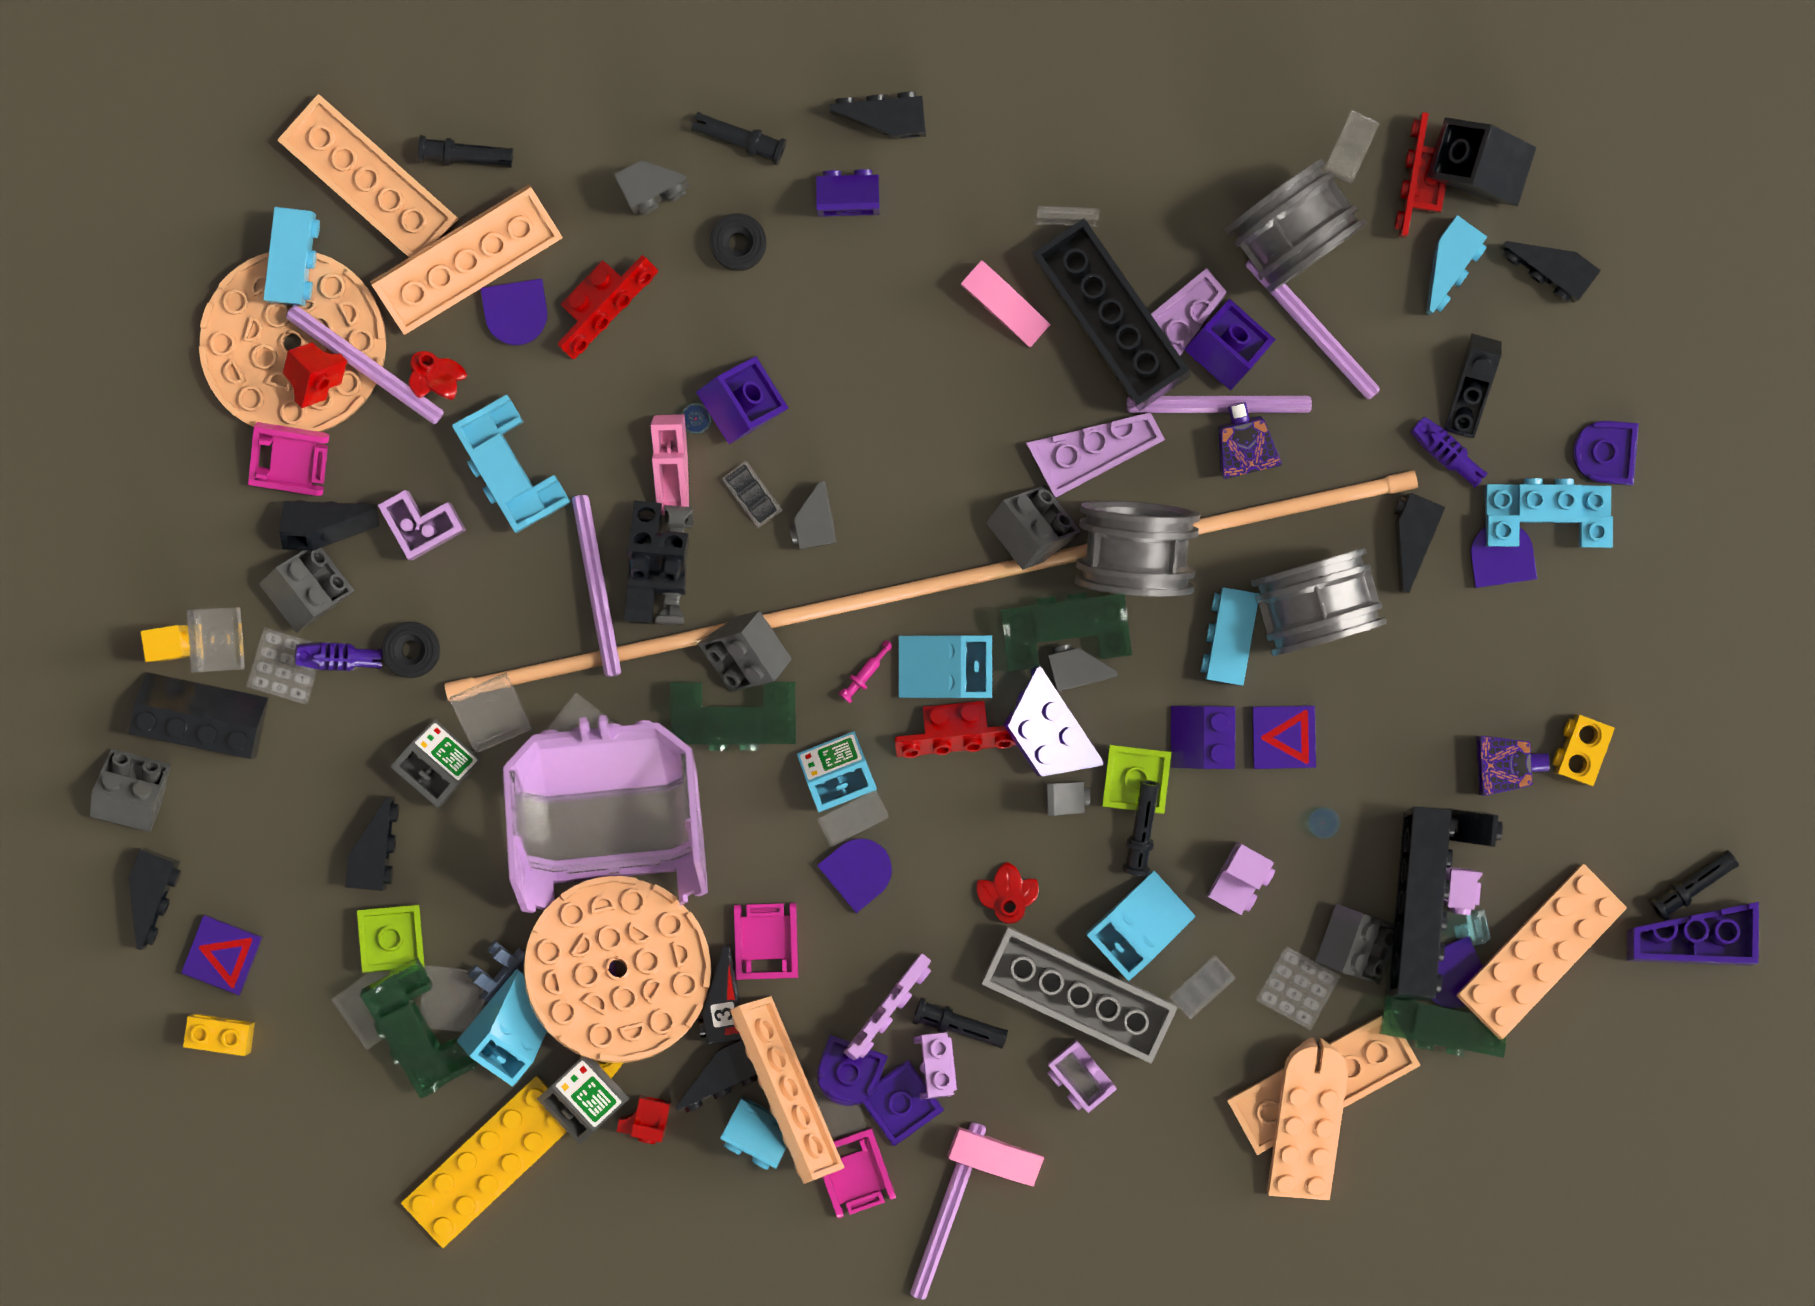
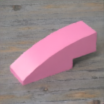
M982 260L961 283V286L1029 348L1051 325Z
M685 414L654 415L651 422L655 494L656 502L662 503V515H665V505L689 507Z
M959 1126L947 1154L948 1158L953 1161L1030 1186H1034L1044 1160V1156Z

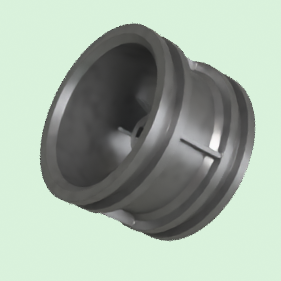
M1322 159L1288 180L1225 228L1228 235L1233 232L1238 238L1234 241L1236 247L1241 246L1259 271L1257 275L1259 279L1263 280L1267 277L1271 283L1267 287L1270 293L1297 276L1367 224L1364 218L1358 221L1354 216L1358 209L1355 205L1351 206L1333 181L1334 175L1331 172L1325 175L1321 170L1325 165Z
M1090 501L1081 504V512L1087 514V516L1080 519L1079 527L1088 531L1086 557L1079 558L1076 562V568L1082 570V573L1075 576V583L1077 585L1098 591L1139 596H1184L1194 592V584L1188 582V579L1195 577L1196 569L1187 565L1189 539L1197 538L1199 535V529L1193 526V523L1200 521L1199 512L1171 505L1132 501Z
M1366 548L1251 581L1252 587L1259 586L1261 594L1256 595L1255 598L1256 602L1259 603L1267 631V640L1275 641L1276 648L1271 650L1272 656L1311 647L1387 624L1386 617L1379 618L1377 610L1383 607L1382 603L1379 602L1370 570L1371 565L1370 563L1363 564L1361 557L1367 554Z

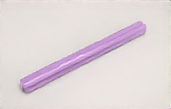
M1251 260L1247 261L1246 267L1267 289L1271 285L1267 277L1260 280L1257 276L1259 271ZM1286 284L1271 293L1366 399H1371L1379 392V386Z
M293 305L289 309L286 319L333 353H340L347 360V363L429 422L436 424L441 419L444 412L425 397L418 398L412 392L410 386L297 305Z
M1161 396L1141 411H1138L1132 400L1127 397V412L1229 413V405L1246 402L1248 413H1308L1312 408V400L1310 396Z
M578 495L572 498L603 671L606 677L618 676L621 674V667L590 501L587 495Z
M972 1122L968 1130L984 1136L986 1127ZM956 1162L910 1294L915 1298L924 1300L927 1297L973 1167Z

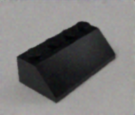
M147 672L134 704L128 734L254 759L257 757L269 698Z

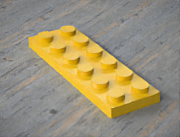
M538 1075L401 1202L404 1208L442 1248L451 1242L567 1133L537 1100L549 1088Z

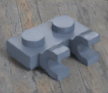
M494 940L487 951L492 954L495 960L504 965L495 978L490 977L476 964L467 973L475 984L484 989L480 997L488 1003L516 969L524 974L525 951L518 948L512 954Z

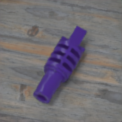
M1423 417L1410 431L1422 447L1437 459L1440 464L1444 465L1447 470L1457 471L1473 488L1477 487L1481 483L1482 478H1485L1488 474L1467 456L1468 452L1465 447L1449 435L1446 430L1428 418Z
M325 642L297 644L295 646L294 662L298 666L336 671H350L354 667L377 669L382 667V662L380 661V659L382 660V649H355L354 645L347 643Z

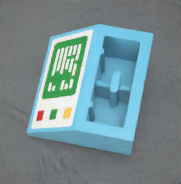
M855 731L797 753L818 812L877 790Z

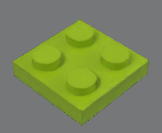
M1109 745L1102 807L1136 810L1140 781L1152 780L1160 784L1155 813L1164 814L1172 752Z
M419 905L357 910L362 974L425 968Z

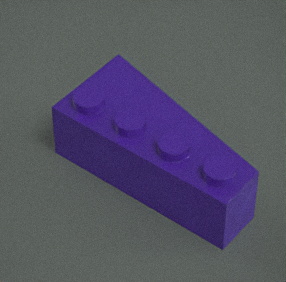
M1759 902L1627 930V961L1737 966L1759 964Z

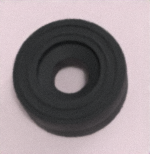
M735 213L723 217L716 223L711 232L710 247L715 259L722 266L734 271H744L754 267L764 256L766 236L762 226L754 218L746 214ZM737 233L743 234L747 238V246L741 251H735L729 245L730 238Z
M404 622L396 625L387 633L382 645V655L388 668L395 674L407 678L420 677L430 672L436 665L440 655V644L436 634L428 626L418 622ZM407 641H415L420 647L419 655L414 659H409L403 654V645Z

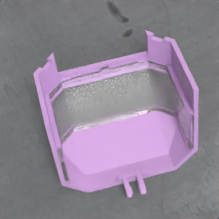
M600 715L598 728L590 729L587 717H580V727L573 728L572 731L545 730L541 734L532 735L503 767L509 879L521 911L534 913L536 909L545 910L555 900L554 883L584 881L606 876H634L677 871L680 906L688 902L689 895L694 894V896L700 897L708 893L698 778L692 748L658 722L653 723L648 720H642L634 723V725L621 726L615 723L608 724L607 716Z

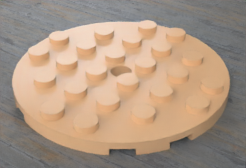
M269 252L258 255L231 271L220 282L219 287L206 305L200 324L199 346L200 361L204 375L210 388L222 405L234 416L254 427L256 422L317 432L328 430L352 416L366 402L377 383L347 363L342 384L329 388L326 400L301 408L294 401L293 387L282 374L288 352L284 345L286 337L291 334H297L301 338L300 346L313 342L320 350L330 354L335 353L286 319V314L293 305L268 303L263 300ZM316 253L315 268L310 269L308 281L313 283L311 300H306L305 307H298L383 367L386 355V332L383 317L374 296L364 282L346 266L328 256Z
M606 876L594 878L563 892L544 910L537 920L527 942L524 955L523 969L526 993L530 1005L542 1026L567 1049L586 1058L601 1062L627 1063L639 1061L654 1056L672 1046L691 1028L698 1018L710 986L711 959L705 935L694 915L684 905L680 906L677 897L656 884L653 885L638 880L635 877ZM613 961L622 962L626 967L625 975L620 978L614 977L609 972V964Z

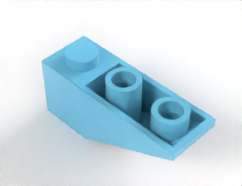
M1458 215L1452 219L1435 243L1426 308L1428 315L1434 313L1435 310L1441 312L1451 299L1447 295L1453 285L1457 287L1461 285L1469 273L1465 270L1471 259L1477 262L1487 248L1483 244L1487 236Z

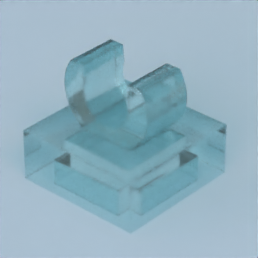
M1484 909L1472 911L1471 915H1466L1467 922L1454 926L1456 938L1470 936L1472 946L1484 944L1491 940Z

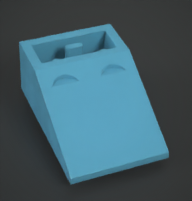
M899 636V698H992V636Z
M1152 871L1085 933L1121 974L1130 981L1196 916L1155 871Z
M516 969L457 1040L469 1057L512 1087L533 1063L547 1033V1030L542 1026L530 1005L525 989L524 974Z
M742 1096L720 1139L725 1141L724 1147L739 1155L744 1151L753 1156L751 1161L766 1170H768L769 1166L776 1169L787 1147L783 1141L778 1122L770 1110Z

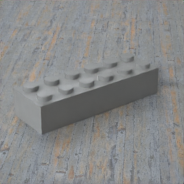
M1008 925L981 981V984L1151 1064L1178 1008L1176 1004Z

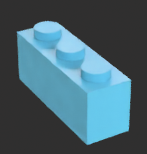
M274 207L264 301L305 307L306 300H311L313 283L308 281L309 271L314 269L316 264V251L312 250L313 238H318L320 231V220L316 219L314 212Z
M1225 587L1220 588V593H1214L1211 611L1216 612L1214 624L1209 623L1206 635V642H1211L1209 654H1203L1200 672L1206 673L1205 679L1244 686L1258 606L1255 596L1259 595V593Z

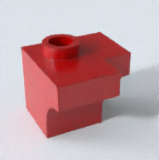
M313 342L288 350L282 374L293 387L294 401L301 408L326 400L329 388L342 384L347 360L340 353L330 354L320 350Z
M641 1095L637 1110L629 1116H621L619 1118L616 1132L631 1134V1137H636L639 1142L647 1144L661 1143L665 1135L671 1101Z

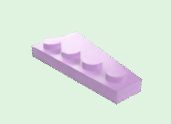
M1206 268L1151 314L1180 356L1227 294V291Z
M922 953L918 955L844 1050V1054L852 1060L858 1059L859 1056L863 1059L874 1045L871 1040L879 1031L882 1034L893 1021L890 1015L896 1007L902 1009L911 998L912 994L908 991L915 982L920 985L931 972L927 967L931 962L929 958Z

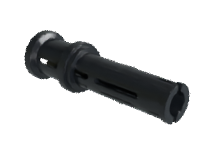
M697 112L695 116L696 121L706 125L693 121L691 131H696L744 148L749 156L759 155L772 160L774 165L780 163L787 139L781 138L778 140L766 136L759 129H754L751 132Z
M420 135L418 163L435 161L443 162L445 166L453 165V162L512 168L513 148L455 143V140H452V138H446L444 141L426 139L425 135Z
M1140 781L1133 835L1127 839L1126 845L1129 847L1127 863L1123 864L1122 868L1125 873L1131 875L1147 876L1150 874L1148 862L1150 851L1154 849L1151 833L1158 790L1160 788V784L1156 781Z
M1726 850L1725 853L1702 867L1683 882L1671 883L1670 889L1657 898L1651 897L1649 902L1657 915L1663 921H1667L1670 914L1683 905L1685 907L1689 906L1690 902H1692V897L1715 883L1734 868H1737L1739 863L1729 850Z
M923 997L919 1000L912 1022L915 1025L922 1023L937 1028L939 1033H946L948 1030L999 1047L1000 1049L1003 1048L1008 1034L1007 1029L953 1013V1009L950 1006L946 1005L943 1008L926 1002V998Z

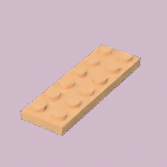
M319 94L278 139L285 148L408 257L413 256L442 238L459 219Z
M528 184L370 282L405 335L563 237L534 190Z
M1585 864L1579 865L1456 996L1499 1040L1504 1039L1627 907Z
M772 997L756 1000L731 1009L730 1012L733 1017L734 1026L741 1035L746 1047L747 1057L752 1061L758 1075V1083L766 1094L770 1104V1111L778 1122L783 1141L789 1148L795 1162V1170L801 1177L803 1184L843 1169L844 1165Z
M1390 1010L1329 1043V1045L1334 1046L1341 1052L1348 1067L1343 1108L1421 1066ZM1321 1048L1317 1050L1315 1067L1321 1061ZM1284 1068L1227 1099L1257 1155L1273 1147Z

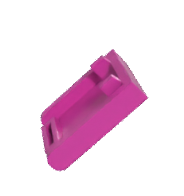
M256 422L253 429L248 485L314 496L323 495L324 487L313 483L324 484L328 446L318 443H328L329 434ZM272 443L270 468L259 467L261 445L270 446Z
M784 903L746 904L747 916L742 917L741 905H734L736 980L798 978L796 903H790V915H784ZM782 959V971L752 972V960Z
M872 1127L833 1140L836 1148L859 1140L862 1148L861 1151L841 1157L844 1165L843 1169L823 1177L838 1219L844 1217L840 1204L846 1203L848 1212L851 1215L885 1203L882 1189H887L890 1200L896 1198Z

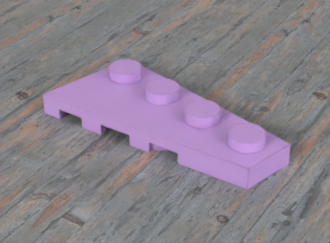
M1150 412L1028 442L1026 445L1053 496L1056 498L1164 441L1165 438Z

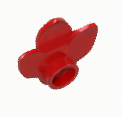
M417 352L410 361L412 374L408 380L409 386L418 398L424 397L431 390L444 398L454 400L457 392V381L464 380L467 377L465 369L456 361L449 358H438L431 352Z
M1006 862L998 869L994 881H977V894L982 905L995 910L996 917L1001 922L1014 924L1023 918L1025 908L1036 901L1039 887L1037 879L1022 881L1018 869L1011 863ZM1007 903H1013L1016 908L1013 912L1008 913L1004 910V906Z

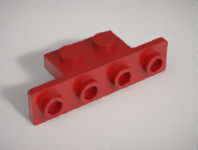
M1422 112L1419 115V119H1413L1410 137L1415 138L1413 150L1408 149L1405 168H1410L1408 180H1403L1400 191V198L1405 199L1403 211H1397L1395 229L1399 230L1398 237L1400 238L1408 236L1412 209L1436 213L1442 212L1446 184L1426 177L1435 150L1433 147L1423 146L1429 115L1427 112Z
M642 255L620 276L602 260L560 304L578 322L557 345L572 359H576L609 326L610 322L630 304L631 300L652 281L653 277L658 273V269Z
M984 701L923 707L925 734L895 737L896 756L905 758H916L926 754L946 755L956 751L977 752L981 749L996 747L1007 749L1016 746V743L1004 726L987 727Z

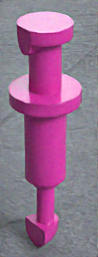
M889 640L882 643L883 649L876 657L870 658L856 676L853 674L849 676L852 683L847 689H842L838 694L847 703L850 704L852 702L851 697L859 688L862 690L867 688L865 683L880 666L881 658L892 648Z

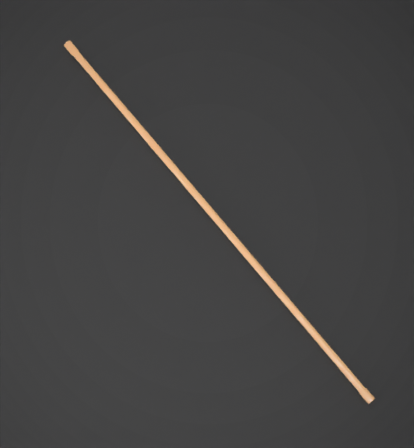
M1414 470L1389 475L1383 479L1201 518L1199 522L1193 523V526L1199 529L1200 535L1382 494L1408 491L1418 488L1417 477ZM1087 544L1060 549L1046 561L1024 570L1021 569L1015 560H1009L763 614L771 628L1041 570L1077 562V559L1086 557ZM726 623L618 646L619 662L698 645L700 640ZM600 650L486 676L469 677L445 683L448 701L474 696L480 692L603 666Z

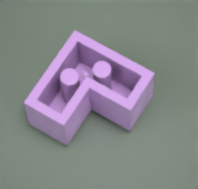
M404 490L378 505L408 560L413 561L467 531L452 503L449 502L422 515L411 493Z
M1236 842L1207 896L1242 915L1244 910L1249 912L1258 897L1254 894L1256 888L1259 890L1261 885L1267 886L1275 873V870L1271 868L1274 862Z

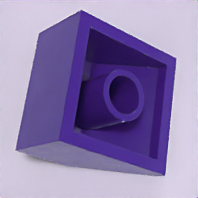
M869 169L854 170V175L842 176L839 170L823 171V176H816V209L818 217L880 215L879 175H872V170Z
M1229 299L1184 350L1231 391L1276 339Z
M756 356L715 377L696 392L729 445L789 409Z
M1171 706L1172 753L1170 768L1235 769V706Z

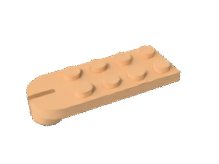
M1309 1038L1302 1042L1286 1059L1267 1186L1269 1196L1330 1200L1348 1067L1341 1052L1322 1038L1319 1040V1046L1322 1051L1321 1061L1316 1067L1318 1046L1314 1038Z

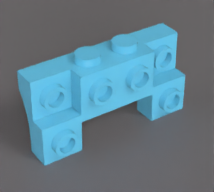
M506 394L479 411L456 422L452 427L471 457L467 463L475 477L481 475L487 485L483 488L491 504L498 503L515 533H518L571 503L555 475L534 487L503 436V434L524 423L510 397Z
M1525 478L1524 484L1484 485L1485 547H1519L1520 523H1579V548H1613L1611 486L1574 485V479H1555V485L1543 484V479Z

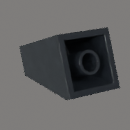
M1445 117L1426 177L1495 203L1518 206L1536 147L1492 124Z

